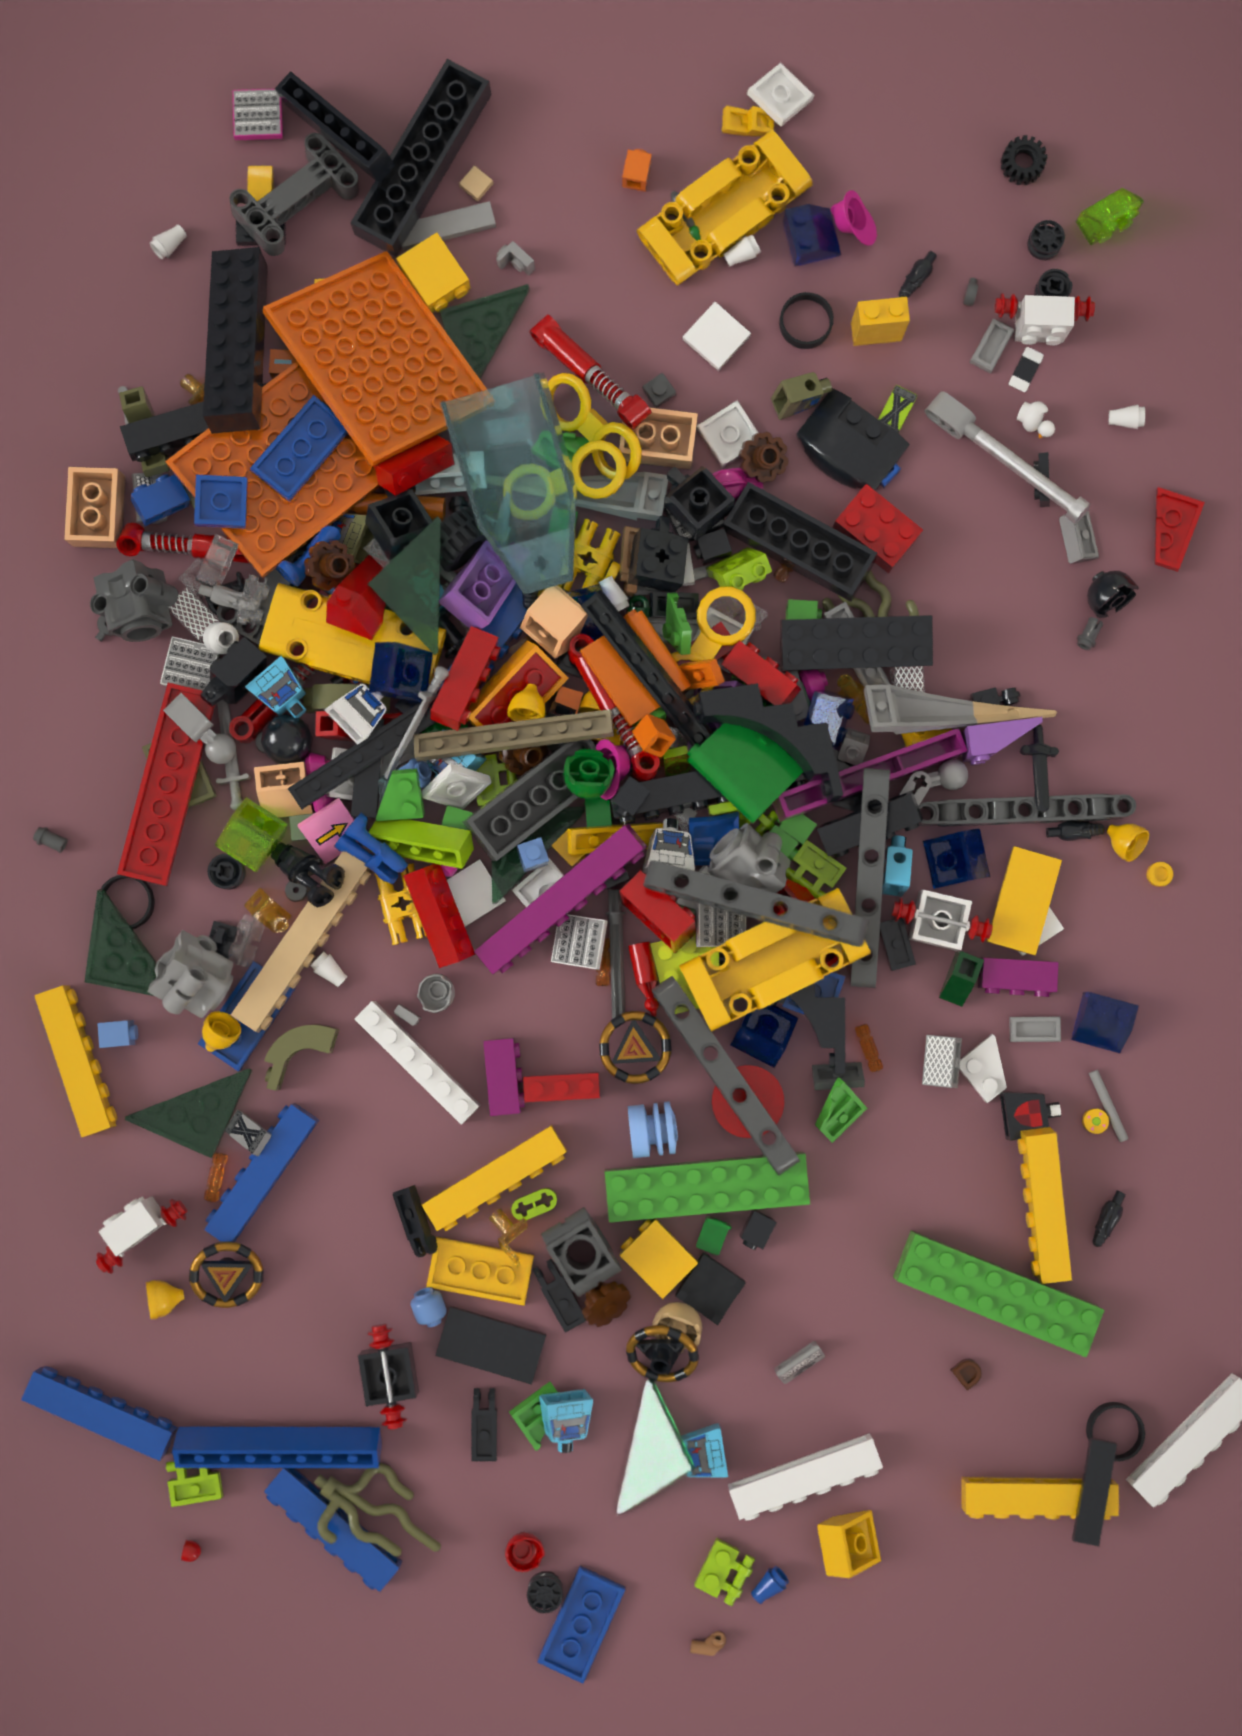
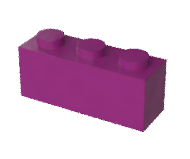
M980 958L984 962L978 975V988H985V993L1000 994V989L1010 990L1009 995H1025V991H1034V996L1049 997L1050 992H1057L1059 962Z
M515 1038L483 1041L490 1116L521 1113V1108L525 1107L524 1092H519V1083L523 1082L522 1067L517 1068L516 1058L521 1057L520 1043H515Z

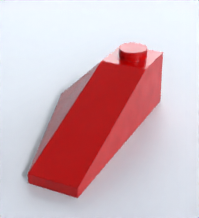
M368 555L336 587L327 600L326 623L373 640L383 624L391 563Z

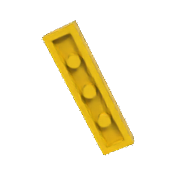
M663 823L630 824L647 846L655 829H663ZM624 825L568 828V853L571 855L592 853Z

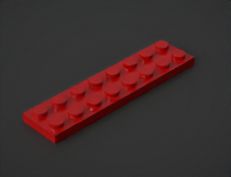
M169 682L167 683L117 871L119 875L163 886H168L205 746L200 739L197 742L193 741L163 710L180 693L189 699L210 721L215 705L211 707L201 698L202 690Z

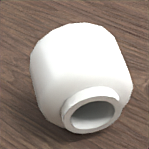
M214 622L208 625L203 633L205 647L215 654H227L230 645L235 641L239 642V634L236 628L226 622Z

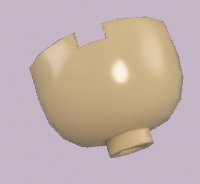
M673 1302L659 1309L653 1319L652 1326L663 1325L681 1330L692 1339L696 1346L699 1345L702 1334V1321L698 1312L693 1307L685 1303ZM654 1335L656 1339H672L665 1335ZM684 1345V1347H683L681 1353L684 1352V1349H687V1348L685 1347V1345Z

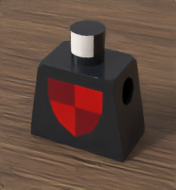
M1001 1092L999 1094L1005 1139L1007 1140L1020 1139V1131L1049 1127L1048 1118L1061 1117L1059 1102L1046 1103L1044 1094Z

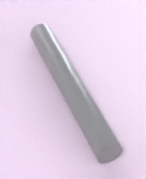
M1098 1069L1089 1072V1076L1119 1142L1129 1139Z

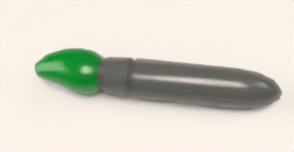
M676 191L671 192L673 202H675L678 195ZM683 214V220L689 228L690 235L695 240H701L700 230L695 225L692 217L687 219Z

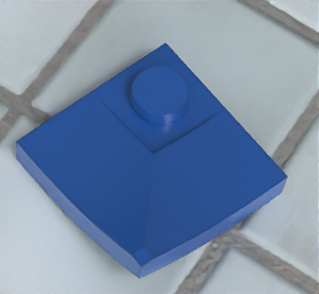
M739 812L710 817H689V833L691 835L694 865L710 864V853L719 840L731 830L739 829Z

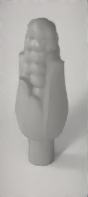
M203 584L200 585L198 594L210 597V600L217 605L234 608L240 612L244 609L255 611L258 608V602L245 596V592L235 591L221 585H215L213 588Z

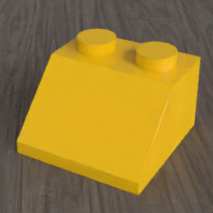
M872 1510L833 1516L817 1524L827 1576L851 1578L881 1561Z

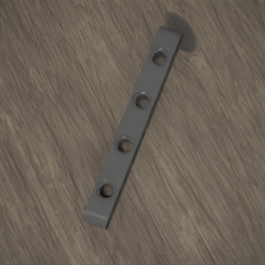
M864 768L855 916L869 921L865 941L872 953L868 957H863L852 963L851 987L876 988L890 769ZM873 799L879 800L882 803L881 808L876 811L870 810L867 806L869 801ZM869 849H874L878 852V857L874 860H869L864 856L865 852ZM868 898L875 901V905L869 909L861 905L862 901Z
M1125 794L1049 796L1050 806L1046 812H1041L1036 808L1035 797L955 799L923 802L919 805V809H928L931 817L929 820H922L919 826L952 827L1105 821L1122 819L1132 815L1136 810V801L1130 795ZM1119 801L1125 802L1127 806L1125 813L1118 810L1117 804ZM1070 802L1076 804L1078 808L1076 815L1068 811V804ZM1020 804L1028 807L1029 814L1027 817L1020 815L1018 811ZM970 806H975L979 809L980 816L977 819L969 815Z
M650 861L643 883L644 887L654 891L857 947L863 946L869 925L867 919L659 861ZM679 878H685L689 881V884L685 888H678L675 882ZM729 891H733L738 895V898L734 902H728L724 899V895ZM777 905H783L787 908V913L778 916L774 913L773 909ZM828 918L833 919L837 927L832 930L826 929L823 926V921Z
M671 976L651 989L657 1001L774 1171L780 1176L800 1162L792 1147L675 978ZM680 1006L686 1007L689 1011V1016L685 1019H680L675 1015V1010ZM706 1048H714L717 1051L718 1056L715 1060L709 1061L704 1057L703 1052ZM734 1090H743L746 1093V1100L742 1103L736 1102L732 1097ZM770 1131L774 1134L775 1142L772 1145H766L762 1141L761 1136L763 1132Z

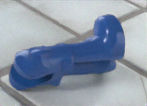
M334 526L323 527L307 545L305 552L297 561L290 563L284 560L275 569L290 584L298 587L306 577L304 561L310 557V547L315 546L319 541H339L341 537L339 530Z
M361 812L334 847L364 862L365 866L376 873L383 881L394 884L398 879V872H403L407 868L408 863L385 842H379L366 830L368 818ZM356 840L368 849H370L372 852H374L375 855H372L371 853L366 851L356 842Z

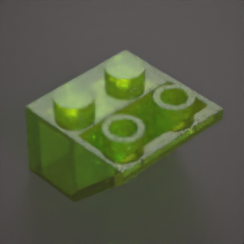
M1121 188L1083 210L1078 216L1076 223L1090 245L1098 241L1103 243L1112 237V233L1116 230L1124 231L1133 224L1132 220L1140 213L1139 209L1144 200L1142 197Z
M246 797L232 814L215 846L257 873L284 838L288 824Z

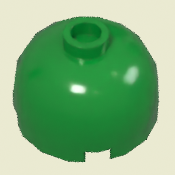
M592 749L575 751L574 756L566 758L563 772L565 784L572 794L579 798L595 799L602 796L610 788L615 768L613 761L610 758L609 761L604 758L603 753Z

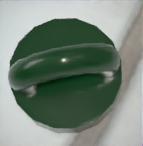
M642 595L632 597L629 601V607H627V613L634 609L637 612L642 610L646 617L649 618L651 609L649 608V600ZM641 601L643 608L635 607V603Z

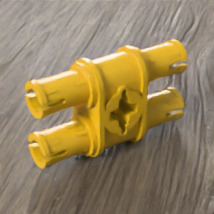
M584 519L577 538H574L571 542L572 546L566 560L562 562L564 569L557 585L570 593L577 573L583 572L587 577L578 596L588 600L596 593L599 582L604 580L610 562L614 560L612 553L621 534L615 530L613 533L612 529L607 528L599 548H592L590 543L599 524L593 521L590 522L589 519ZM591 555L596 564L588 563L585 566V562L580 557L588 558Z
M414 863L408 864L409 873L415 871ZM406 869L400 872L404 889L400 892L394 890L393 884L383 881L374 873L380 892L377 899L381 903L384 915L383 922L388 924L392 945L400 944L397 934H399L401 943L408 942L402 922L405 917L412 918L416 939L424 938L421 929L423 925L403 875L407 874ZM401 898L412 902L406 906L405 911L400 907H394L400 903Z

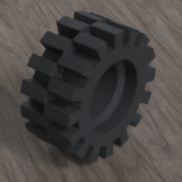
M1023 135L1020 140L1018 136L1006 146L1000 162L1002 163L1001 171L1005 170L1003 175L1005 178L1009 175L1011 183L1015 179L1017 180L1016 185H1021L1022 181H1024V185H1029L1030 180L1033 183L1037 177H1040L1048 157L1045 154V146L1041 148L1042 142L1040 140L1037 143L1034 142L1036 137L1032 136L1030 140H1027L1028 135ZM1019 153L1028 154L1032 158L1033 164L1028 168L1020 167L1015 162V156Z

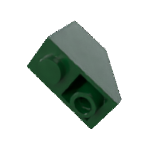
M962 951L955 952L938 998L963 1007L977 981L984 960Z

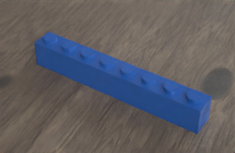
M191 1426L178 1427L172 1452L175 1468H379L382 1440L380 1427Z

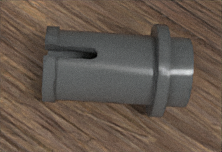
M1094 617L1088 619L1082 634L1077 637V645L1080 648L1091 650L1092 647H1095V640L1104 625L1102 621H1099L1097 624L1099 619Z
M39 827L33 837V840L37 841V845L43 844L59 853L63 852L68 842L67 838L50 832L48 827Z

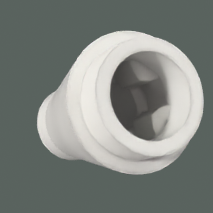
M176 225L174 228L154 236L150 246L159 258H169L187 235L180 225Z
M751 234L748 237L745 235L723 255L729 267L734 264L756 258V254L761 251Z
M1134 405L1109 410V425L1133 429L1144 427L1145 407Z
M612 576L599 582L603 593L618 611L629 606L627 601L629 598Z
M324 951L310 965L314 969V973L337 987L348 977L331 954L327 955Z

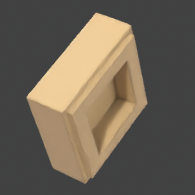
M474 165L459 183V186L475 200L479 201L493 185V180Z

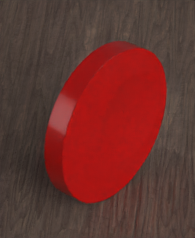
M754 1065L737 1066L736 1068L777 1125L784 1110V1093L778 1080L761 1067ZM715 1085L712 1093V1110L718 1123L726 1131L737 1137L752 1138ZM736 1089L733 1091L732 1097L736 1102L742 1103L746 1100V1093L741 1089Z

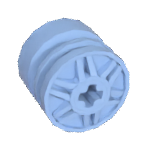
M670 1101L664 1102V1113L661 1114L658 1111V1103H653L652 1115H647L644 1104L627 1106L633 1158L650 1157L651 1145L655 1144L659 1155H663L662 1144L668 1143L669 1154H676L677 1125Z

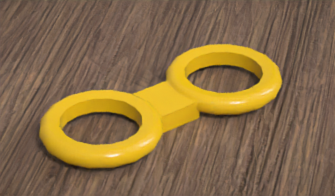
M560 373L553 376L544 388L542 404L545 415L551 424L561 431L573 432L578 430L589 442L604 441L612 432L623 436L628 442L631 451L630 461L626 467L625 480L631 478L639 468L642 453L639 439L633 430L623 423H608L593 408L591 409L589 390L580 378L569 373ZM562 383L572 386L579 395L580 411L574 421L562 419L556 412L553 404L555 390ZM603 451L592 452V457L601 474L613 480L616 470L605 461Z
M603 440L590 441L577 450L573 455L570 466L550 472L544 466L529 463L521 464L512 469L504 479L501 489L502 499L507 492L510 494L509 513L516 519L526 522L537 521L548 515L555 506L558 497L579 491L583 496L601 499L616 493L626 477V460L621 450L613 443ZM594 451H604L612 455L616 462L614 479L603 488L594 489L584 484L580 474L582 461ZM525 474L539 475L547 485L546 499L534 511L520 510L512 499V489L515 482Z
M732 586L718 587L709 591L701 599L697 609V624L701 633L692 645L690 654L681 655L678 651L671 653L675 661L691 660L695 662L714 659L722 646L735 645L739 640L742 642L752 632L756 622V609L751 598L742 590ZM730 596L743 604L746 611V620L743 627L737 633L730 636H722L715 633L709 627L707 611L714 600ZM714 686L705 687L701 692L713 690ZM697 696L688 699L692 705Z

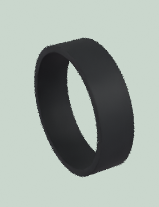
M811 292L798 293L789 298L782 308L779 320L781 334L789 344L796 348H815L825 342L830 335L834 321L833 311L830 304L822 296ZM801 300H810L820 304L825 309L829 317V329L821 338L805 342L795 339L787 332L783 323V315L786 309L793 303Z
M118 875L107 880L100 888L97 896L98 912L102 919L112 927L126 930L138 928L146 923L153 913L155 906L153 891L145 881L131 878L137 880L145 888L148 894V908L145 915L137 923L129 926H119L108 918L104 910V896L108 888L118 880L131 878Z
M1119 1402L1104 1403L1098 1406L1088 1418L1086 1425L1088 1441L1090 1437L1093 1438V1426L1101 1413L1112 1408L1126 1409L1137 1420L1138 1438L1129 1451L1115 1455L1114 1461L1120 1462L1131 1459L1141 1450L1145 1441L1143 1421L1134 1410Z

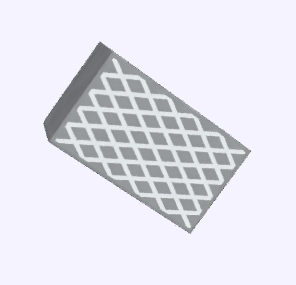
M926 1035L922 1085L958 1088L962 1038Z

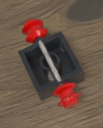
M387 1324L372 1326V1331L367 1333V1335L373 1336L374 1341L369 1344L373 1349L362 1350L358 1355L365 1405L368 1407L386 1403L387 1406L380 1411V1414L386 1415V1420L382 1423V1426H387L389 1430L403 1427L402 1423L407 1421V1418L401 1417V1412L405 1407L397 1404V1401L416 1398L419 1393L411 1342L391 1345L394 1339L389 1338L388 1333L393 1329L387 1328Z

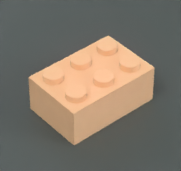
M650 408L652 413L633 430L639 439L642 449L641 464L691 470L698 413ZM621 436L619 449L626 462H629L631 452L629 444Z
M68 467L65 540L71 546L117 548L116 542L123 528L125 476L119 469Z

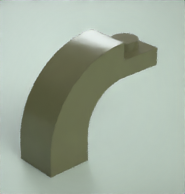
M143 386L119 393L122 410L129 423L155 416ZM159 452V454L151 456V459L141 462L146 478L170 471L165 462L169 459L168 454L162 455Z
M315 684L313 687L304 688L306 694L303 696V706L307 709L305 713L313 714L317 711H325L328 706L359 685ZM385 688L387 694L380 701L386 706L384 714H390L391 689Z
M304 1025L291 1029L280 1036L270 1047L264 1060L273 1064V1067H269L266 1073L265 1081L268 1082L267 1088L275 1091L281 1089L288 1063L297 1052L308 1048L328 1054L333 1053L339 1029L326 1025Z

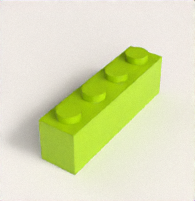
M410 819L375 821L369 830V833L381 843L385 842L402 858L463 869L474 850L470 830Z

